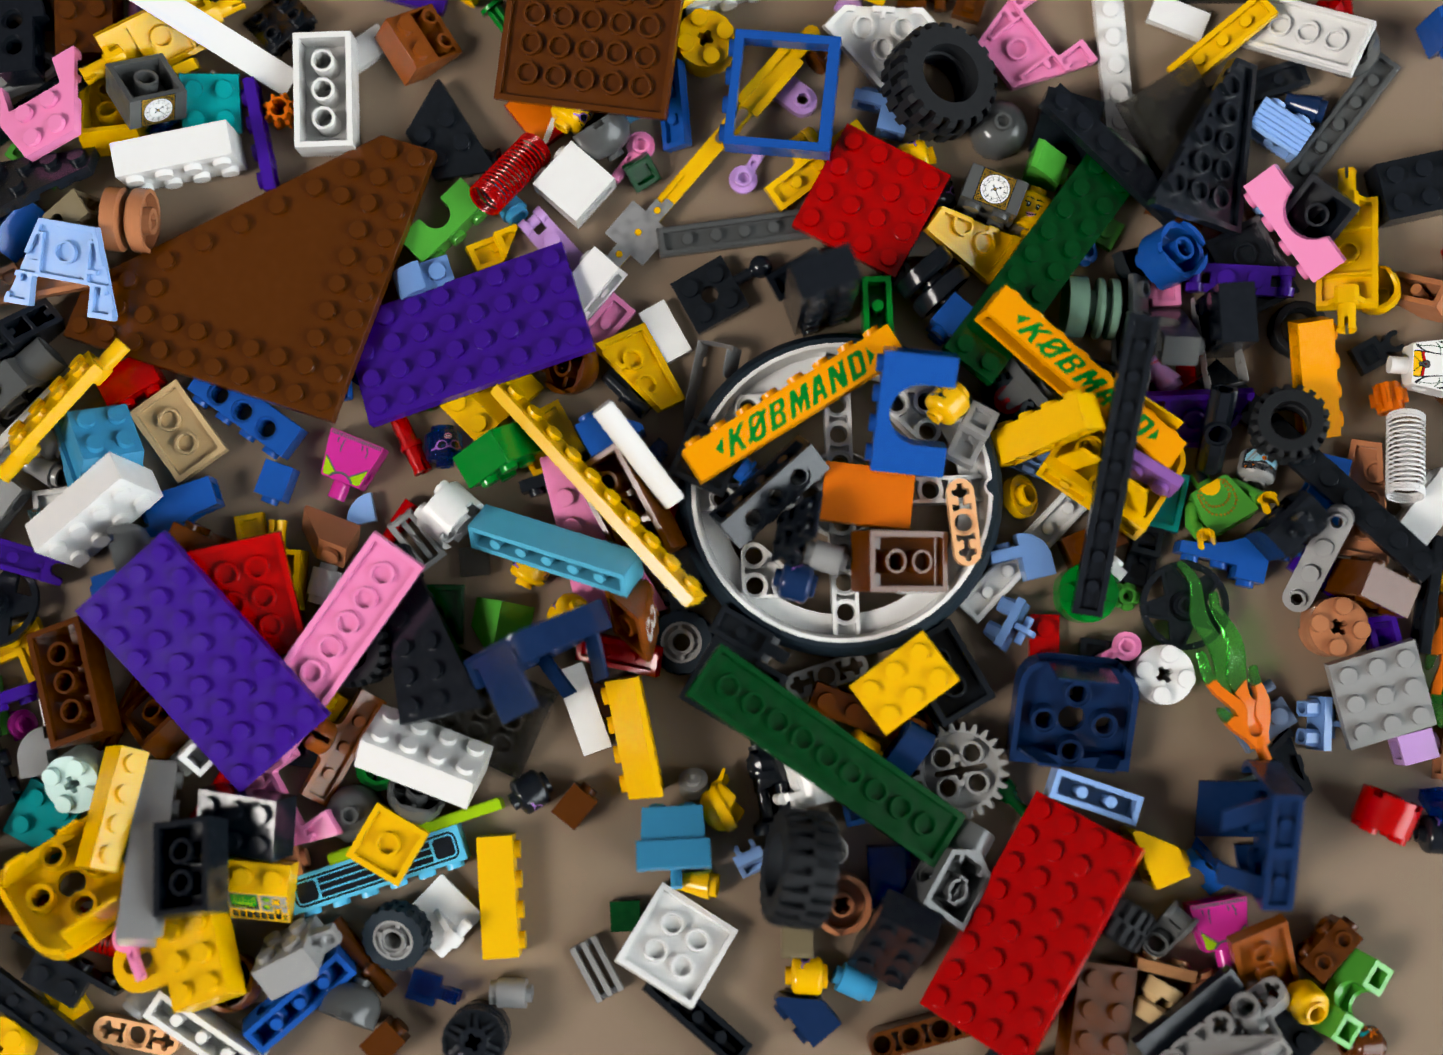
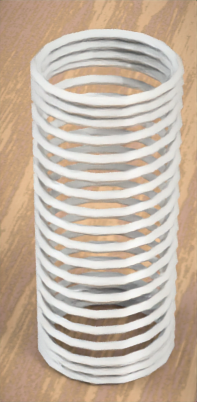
M1400 408L1386 415L1385 497L1395 503H1415L1426 497V472H1424L1426 471V415L1417 409ZM1402 416H1412V417H1417V418L1422 419V420H1418V419H1412V418H1404V419H1398V420L1391 421V420L1394 419V418H1398V417H1402ZM1401 421H1415L1413 423H1397ZM1395 490H1400V491H1414V490H1415V491H1418V492H1415V493H1400V492H1395Z

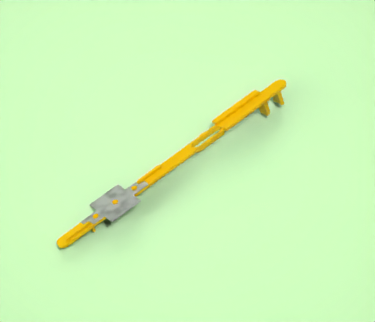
M809 25L800 34L820 35V30L814 25ZM778 48L739 93L737 112L740 109H746L748 116L736 128L734 136L741 132L753 115L757 118L804 65L801 59L807 52L812 50ZM726 117L723 119L722 124H725ZM720 126L646 211L635 201H632L607 229L605 234L617 243L607 256L619 267L630 256L641 265H644L658 249L656 228L664 227L659 222L724 149L723 143H717L715 140L719 134Z

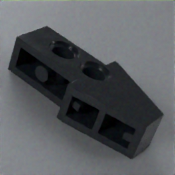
M0 0V77L11 88L45 83V32L55 30V20L50 0Z
M46 298L36 302L35 306H28L0 320V361L13 358L38 336L49 344L65 330L64 318Z

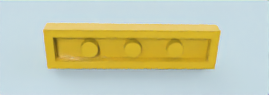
M1248 0L1170 64L1166 72L1186 92L1274 20L1279 12L1268 0Z

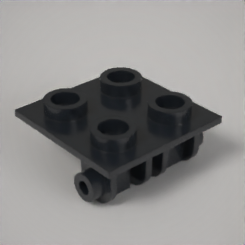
M270 0L243 25L270 54L275 57L278 55L282 57L291 48L286 41L293 45L292 33L298 31L310 32L312 29H315L314 25L318 21L300 0Z
M823 491L804 498L800 504L790 510L783 511L778 516L776 534L773 541L772 562L782 558L789 566L795 567L802 561V549L805 543L817 537Z

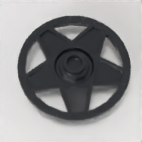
M1190 561L1173 562L1157 569L1145 582L1139 600L1140 616L1149 634L1162 645H1173L1180 650L1198 649L1211 643L1224 629L1229 616L1228 593L1220 578L1209 568ZM1176 568H1191L1205 575L1188 583ZM1161 576L1164 595L1147 602L1151 586ZM1216 587L1221 598V616L1207 604ZM1149 618L1168 621L1169 640L1157 632ZM1194 626L1212 631L1202 640L1186 644Z
M4 570L0 574V647L7 646L21 638L33 625L40 608V591L36 580L23 576L29 584L32 597L17 593L21 575ZM28 614L23 624L11 634L12 619Z

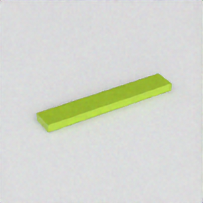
M499 796L468 806L467 809L462 808L438 816L432 821L419 826L429 832H434L506 807L503 797ZM351 845L328 853L327 858L330 866L349 860L350 858L345 855Z

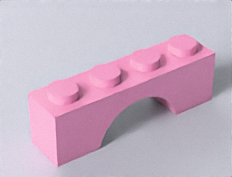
M1277 164L1272 165L1243 186L1246 190V193L1243 194L1244 198L1253 209L1258 207L1263 213L1262 223L1270 233L1275 230L1282 239L1278 242L1279 246L1288 257L1292 254L1299 264L1295 267L1304 280L1310 278L1314 283L1347 260L1330 236L1319 238L1307 237L1298 233L1290 225L1286 215V203L1294 187Z

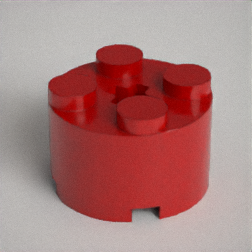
M1363 783L1350 817L1352 819L1350 822L1374 835L1379 830V834L1387 837L1388 840L1405 846L1407 841L1411 839L1423 807L1412 801L1408 803L1402 799L1403 797Z

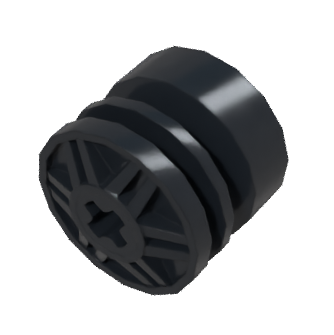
M481 999L466 1003L457 1010L444 1028L441 1039L444 1055H503L509 1045L512 1034L510 1019L504 1009L497 1008L496 1005H490L487 1000ZM472 1033L475 1037H481L478 1045L475 1041H469Z

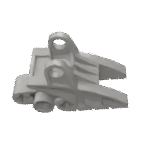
M1266 977L1247 992H1239L1232 998L1230 1003L1232 1013L1230 1015L1227 1012L1215 1011L1204 1019L1206 1023L1200 1022L1187 1032L1188 1036H1182L1170 1046L1172 1050L1166 1049L1160 1055H1292V1049L1285 1041L1274 1020L1277 1015L1289 1006L1291 1000L1290 993L1280 979ZM1274 990L1279 994L1278 998L1274 999V997L1270 996L1269 992ZM1260 998L1267 1006L1265 1009H1263L1258 1001ZM1220 1019L1224 1024L1217 1027L1215 1022ZM1268 1025L1270 1027L1272 1035L1264 1034V1031L1268 1028Z

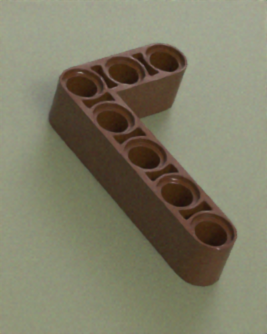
M930 1011L875 1026L870 1029L866 1039L872 1055H902L970 1037V1035L946 1021L947 1026L942 1033L932 1032L934 1022L946 1020ZM908 1028L918 1030L917 1037L912 1041H906L902 1038L903 1032ZM878 1036L889 1038L888 1045L883 1049L873 1046V1042Z

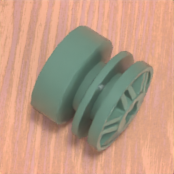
M1071 275L1062 287L1059 307V329L1067 337L1082 338L1087 325H1089L1092 339H1098L1102 333L1104 340H1113L1122 315L1123 303L1120 280L1118 278H1110L1106 284L1103 277H1098L1091 290L1087 276Z

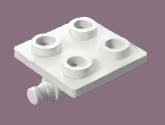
M444 874L439 875L412 904L417 905L422 912L424 911L428 921L430 920L432 925L431 931H433L430 948L440 958H444L452 948L456 949L465 940L464 936L480 920V909Z

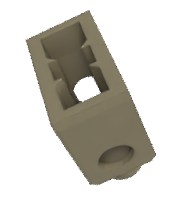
M73 188L45 212L42 218L99 227L98 212L100 199Z
M781 926V959H812L813 930Z

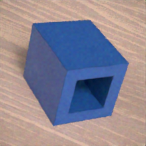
M266 459L254 492L262 495L261 501L277 507L279 501L289 504L301 471Z

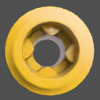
M713 870L682 873L683 888L678 891L710 900L711 897H718L720 874L713 873Z

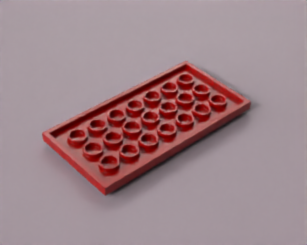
M1036 791L993 868L986 891L964 932L959 930L919 1004L1000 1055H1035L1146 851Z

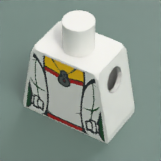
M1443 340L1415 342L1403 347L1402 356H1388L1386 361L1387 373L1401 374L1402 388L1443 398Z

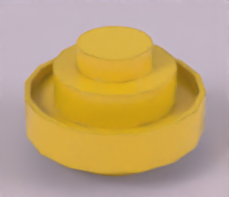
M1023 475L1010 477L1003 484V506L1013 517L1018 519L1033 516L1038 507L1037 491L1032 482Z

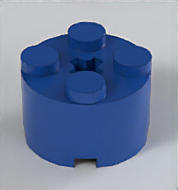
M1176 220L1170 221L1146 235L1139 244L1138 254L1135 255V264L1160 290L1175 287L1198 275L1207 265L1208 254L1204 255L1202 247L1206 245L1205 240L1199 230L1189 222L1182 221L1179 223L1175 222Z

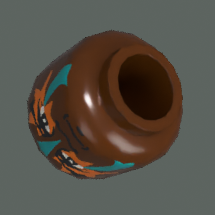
M1364 1025L1350 1050L1337 1043L1338 1050L1342 1055H1384L1387 1051L1385 1038L1380 1030L1373 1025Z

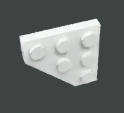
M843 5L825 22L822 28L829 36L841 37L844 53L878 91H882L881 87L885 83L881 82V71L884 69V62L887 56L914 29L935 21L921 7L897 8L894 6Z

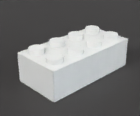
M351 31L292 33L294 148L302 157L340 156L352 149H356V147L360 146L358 41Z
M226 119L109 143L115 177L130 190L134 188H151L154 190L163 187L176 189L182 187L183 183L192 181L195 183L209 182L211 177L221 175L223 177H234L239 175L240 171L248 170L242 137Z
M109 451L25 525L35 553L81 568L114 539L113 534L107 535V527L133 523L160 500L163 494L151 469Z
M383 704L360 739L354 766L467 809L487 772L494 746L429 721L407 726L400 725L398 709Z

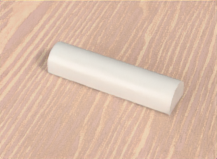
M608 399L593 411L592 415L665 510L684 498L682 492L612 399Z

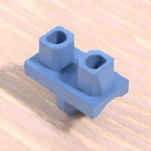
M1002 596L996 610L1007 616L1003 626L990 620L983 630V634L999 650L1005 653L1012 641L1021 646L1025 637L1034 640L1037 634L1030 630L1034 619L1026 616L1031 606L1027 604L1025 599L1019 596L1017 600Z
M1307 695V699L1296 702V713L1298 716L1307 717L1306 728L1297 729L1295 742L1306 746V749L1331 751L1332 738L1335 739V727H1341L1339 720H1336V709H1333V697Z

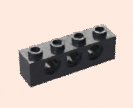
M798 434L718 505L709 516L725 535L741 549L745 544L753 541L756 534L766 525L774 522L784 509L790 504L795 503L801 494L812 484L820 481L830 467L813 445ZM774 490L773 494L768 497L769 493ZM750 510H752L751 513H750L747 517H745L746 514H747Z

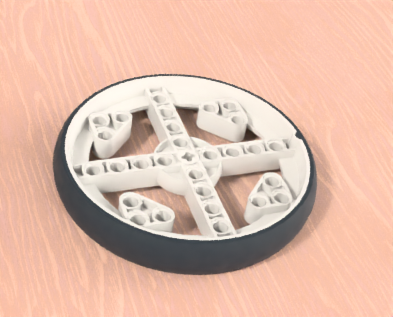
M849 333L820 334L789 341L767 350L745 363L729 376L713 393L701 410L697 420L709 426H713L723 419L729 422L737 417L735 412L744 403H752L754 405L763 401L761 396L775 387L778 391L788 385L786 381L798 372H802L803 375L813 370L812 364L825 356L831 359L839 354L837 351L839 347L851 340L855 344L864 337L860 334ZM880 375L876 376L872 380L879 382ZM916 385L903 390L896 397L902 401L903 409L900 411L890 409V421L912 439L927 440L920 436L919 427L929 426L934 433L933 438L929 439V441H937L942 432L949 445L966 412L953 425L935 424L928 418L927 410L921 409L917 401L919 397H927L936 386ZM851 393L839 399L845 407L843 412L834 413L830 410L829 406L823 409L824 454L820 456L825 462L832 461L834 458H842L846 463L869 465V461H864V457L853 453ZM836 428L843 430L846 440L840 443L834 442L830 437V431ZM990 434L970 471L956 464L958 475L943 476V478L915 477L912 506L946 505L945 490L953 480L966 479L972 484L982 550L981 558L977 563L968 567L957 564L953 558L950 542L948 547V592H895L905 596L884 607L861 613L859 609V592H851V588L848 591H841L836 586V579L839 575H847L851 579V555L844 572L838 571L837 576L829 574L831 614L807 610L779 598L777 587L772 586L776 568L782 569L784 564L779 560L772 562V553L763 545L757 542L748 543L743 547L739 559L729 538L709 516L718 506L713 499L715 494L679 479L678 488L684 495V498L678 502V511L682 533L688 543L686 547H688L703 582L721 605H726L774 633L775 637L781 640L778 645L818 656L857 657L900 647L921 630H924L926 633L949 617L969 596L990 561V554L994 550L997 541L1003 505L1001 468ZM824 475L820 481L812 484L809 488H814L817 492L822 491ZM729 483L726 492L731 495L740 486L738 483ZM924 484H931L935 487V498L929 499L924 497L921 491ZM774 490L769 493L768 497L773 494ZM801 494L800 498L795 503L790 504L783 511L790 510L791 508L800 504L801 501L804 499L803 495ZM958 497L959 509H970L969 504L963 506V497ZM965 514L958 515L957 529L968 531L972 525L970 517ZM819 521L817 532L828 536V543L846 546L851 553V531H864L869 527L849 525V529L842 532L838 531L831 522ZM973 534L965 537L956 536L958 542L964 540V549L959 551V555L965 556L966 561H970V556L974 555L975 551L974 549H969L967 540L974 539ZM749 549H758L762 553L761 562L758 564L747 562L745 554ZM751 578H758L762 581L763 590L759 594H751L747 590L746 583ZM842 604L849 605L853 610V616L849 621H843L837 615V609Z

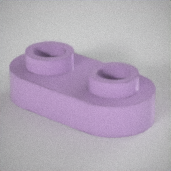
M795 76L791 78L773 99L798 118H806L812 115L817 105L815 92ZM799 97H806L808 102L800 104L797 99Z

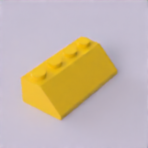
M636 673L605 680V687L601 688L603 704L610 706L611 716L607 717V724L610 735L615 734L617 745L613 746V753L616 764L621 763L623 775H619L622 793L627 792L629 800L663 797L665 788L642 676Z

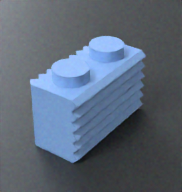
M1266 96L1253 112L1251 139L1290 163L1299 154L1315 130V127L1310 125V120L1306 116L1299 113L1293 114L1287 110L1285 103L1280 99L1274 97L1270 99Z

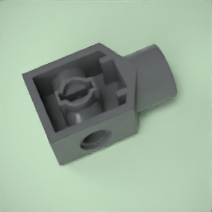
M39 336L13 358L0 361V432H4L51 384V381L68 368V365L57 351Z
M964 819L936 866L930 867L921 860L902 895L943 914V924L964 932L986 891L991 877L984 859L995 840L994 835L978 824Z

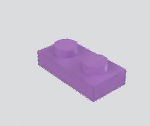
M1135 448L1130 478L1140 480L1148 485L1154 493L1170 498L1181 487L1185 478Z

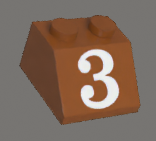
M641 578L627 598L604 591L613 625V632L647 663L653 659L659 634L657 620L659 612L654 605L653 586L647 579L643 580Z

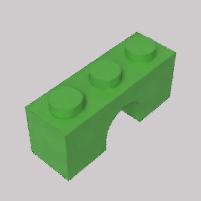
M462 178L455 182L440 197L443 204L450 210L449 221L443 227H428L420 219L410 227L403 246L420 262L446 255L445 252L452 245L457 246L465 239L466 231L473 225H479L486 218L487 214L481 211L472 201L469 192L470 186Z
M1355 948L1334 972L1326 985L1324 993L1329 998L1330 1003L1326 1018L1318 1024L1309 1026L1350 1050L1364 1026V1023L1356 1019L1352 1013L1354 1000L1364 992H1370L1380 997L1394 970L1376 958Z

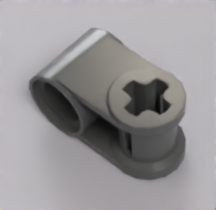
M1176 899L1158 917L1155 926L1143 943L1144 950L1153 957H1163L1199 922L1196 917L1191 918L1178 906L1179 902ZM1156 935L1160 936L1164 941L1159 940Z

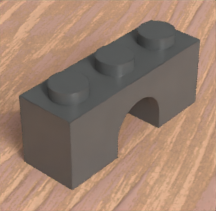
M1148 307L1150 315L1161 317L1155 356L1160 364L1197 366L1199 356H1202L1204 353L1205 342L1183 309Z

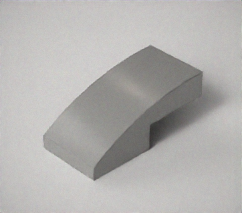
M973 400L947 448L946 459L970 471L1000 413Z

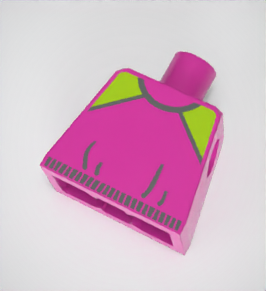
M331 428L321 469L322 475L334 480L328 496L345 502L350 487L364 492L388 456L389 451Z
M1237 892L1182 902L1184 911L1191 918L1196 917L1199 920L1192 929L1198 948L1205 953L1215 952L1217 967H1224L1226 964L1229 967L1232 966L1226 936L1248 927L1246 896Z

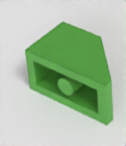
M1039 138L1029 154L1021 180L1028 182L1029 185L1054 192L1059 184L1063 185L1067 178L1069 168L1065 167L1067 156L1046 140Z

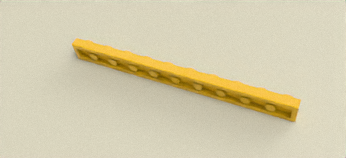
M496 384L490 394L685 607L699 604L707 596L700 589V583L694 577L687 575L680 567L681 564L674 555L664 550L660 545L659 538L642 526L638 515L628 510L620 502V496L601 481L600 474L585 464L581 459L582 455L580 452L564 441L562 433L543 418V412L535 405L530 404L524 397L525 393L515 384Z

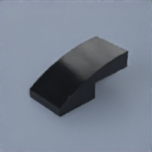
M1148 526L1136 541L1130 538L1123 568L1128 573L1120 583L1124 584L1127 582L1134 584L1137 588H1143L1147 579L1154 573L1156 561L1160 558L1164 529Z

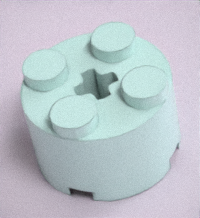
M90 744L75 746L52 761L47 769L43 771L41 778L49 799L54 803L57 811L60 813H82L89 810L104 750L99 751L92 748L93 745Z

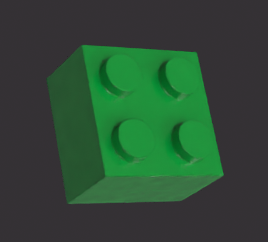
M513 422L488 430L455 455L453 460L470 489L480 485L485 489L497 483L499 479L501 482H506L517 475L516 469L519 467L522 469L536 461L534 456L540 453L542 449L517 422Z

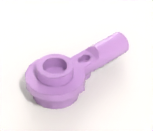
M752 154L746 165L737 166L731 171L729 184L732 190L739 194H748L756 188L758 180L755 171L765 155Z

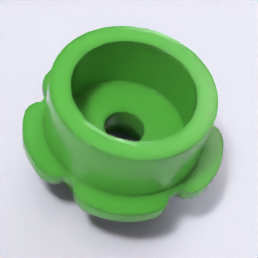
M1127 582L1124 584L1118 583L1119 597L1115 607L1121 608L1123 611L1134 609V605L1138 604L1140 600V592L1136 590L1137 587ZM1125 593L1128 594L1127 599H1124L1123 597Z

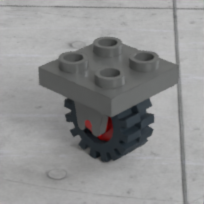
M1016 356L1011 357L1005 365L1008 372L999 374L990 386L986 385L981 397L983 398V405L1000 413L996 423L1006 420L1015 421L1019 419L1018 414L1034 410L1036 405L1041 409L1040 404L1056 399L1053 395L1055 390L1043 380H1040Z

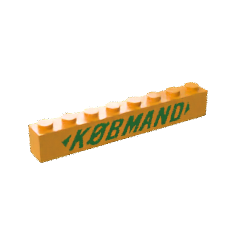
M1005 285L994 293L975 317L974 321L1060 396L1063 397L1064 393L1076 389H1081L1082 393H1095L1104 426L1106 427L1115 380L1112 378V375L1106 369L1097 365L1086 351L1073 344L1063 331L1049 323L1040 311L1033 309L1025 302L1016 290ZM1143 406L1135 448L1169 469L1187 443L1179 436L1176 430L1162 422L1152 409Z
M886 324L880 329L878 325L869 328L862 334L864 337L862 340L855 344L852 340L837 349L839 354L833 358L828 359L825 356L812 364V371L805 375L802 372H798L786 381L788 384L786 387L779 391L776 387L772 388L761 396L763 401L755 406H752L751 403L743 406L735 412L737 417L727 422L723 419L710 427V434L703 438L697 435L684 443L686 448L682 450V457L700 485L880 375V372L875 371L877 353L883 354L884 345L902 347L889 325Z

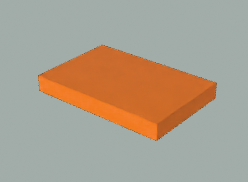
M826 461L830 469L824 474L819 521L901 531L910 530L915 475L871 471L869 465Z

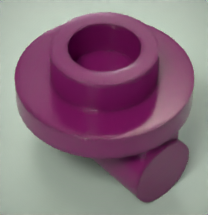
M21 709L10 712L7 727L10 734L14 737V741L23 740L29 732L38 728V720L31 711Z

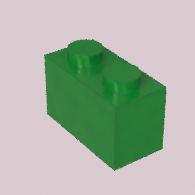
M891 275L862 277L859 286L861 335L875 325H878L880 329L886 324L889 325L894 333Z

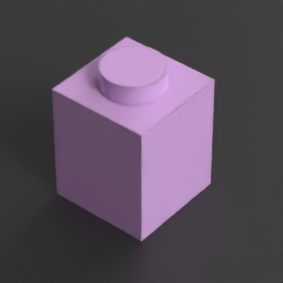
M1428 727L1388 739L1395 765L1407 766L1440 757L1438 751L1440 741L1432 728Z

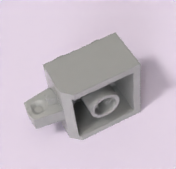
M316 914L306 919L299 918L288 928L280 932L275 930L264 938L251 975L271 1001L317 979L325 953L340 944L343 935L334 923L323 925Z

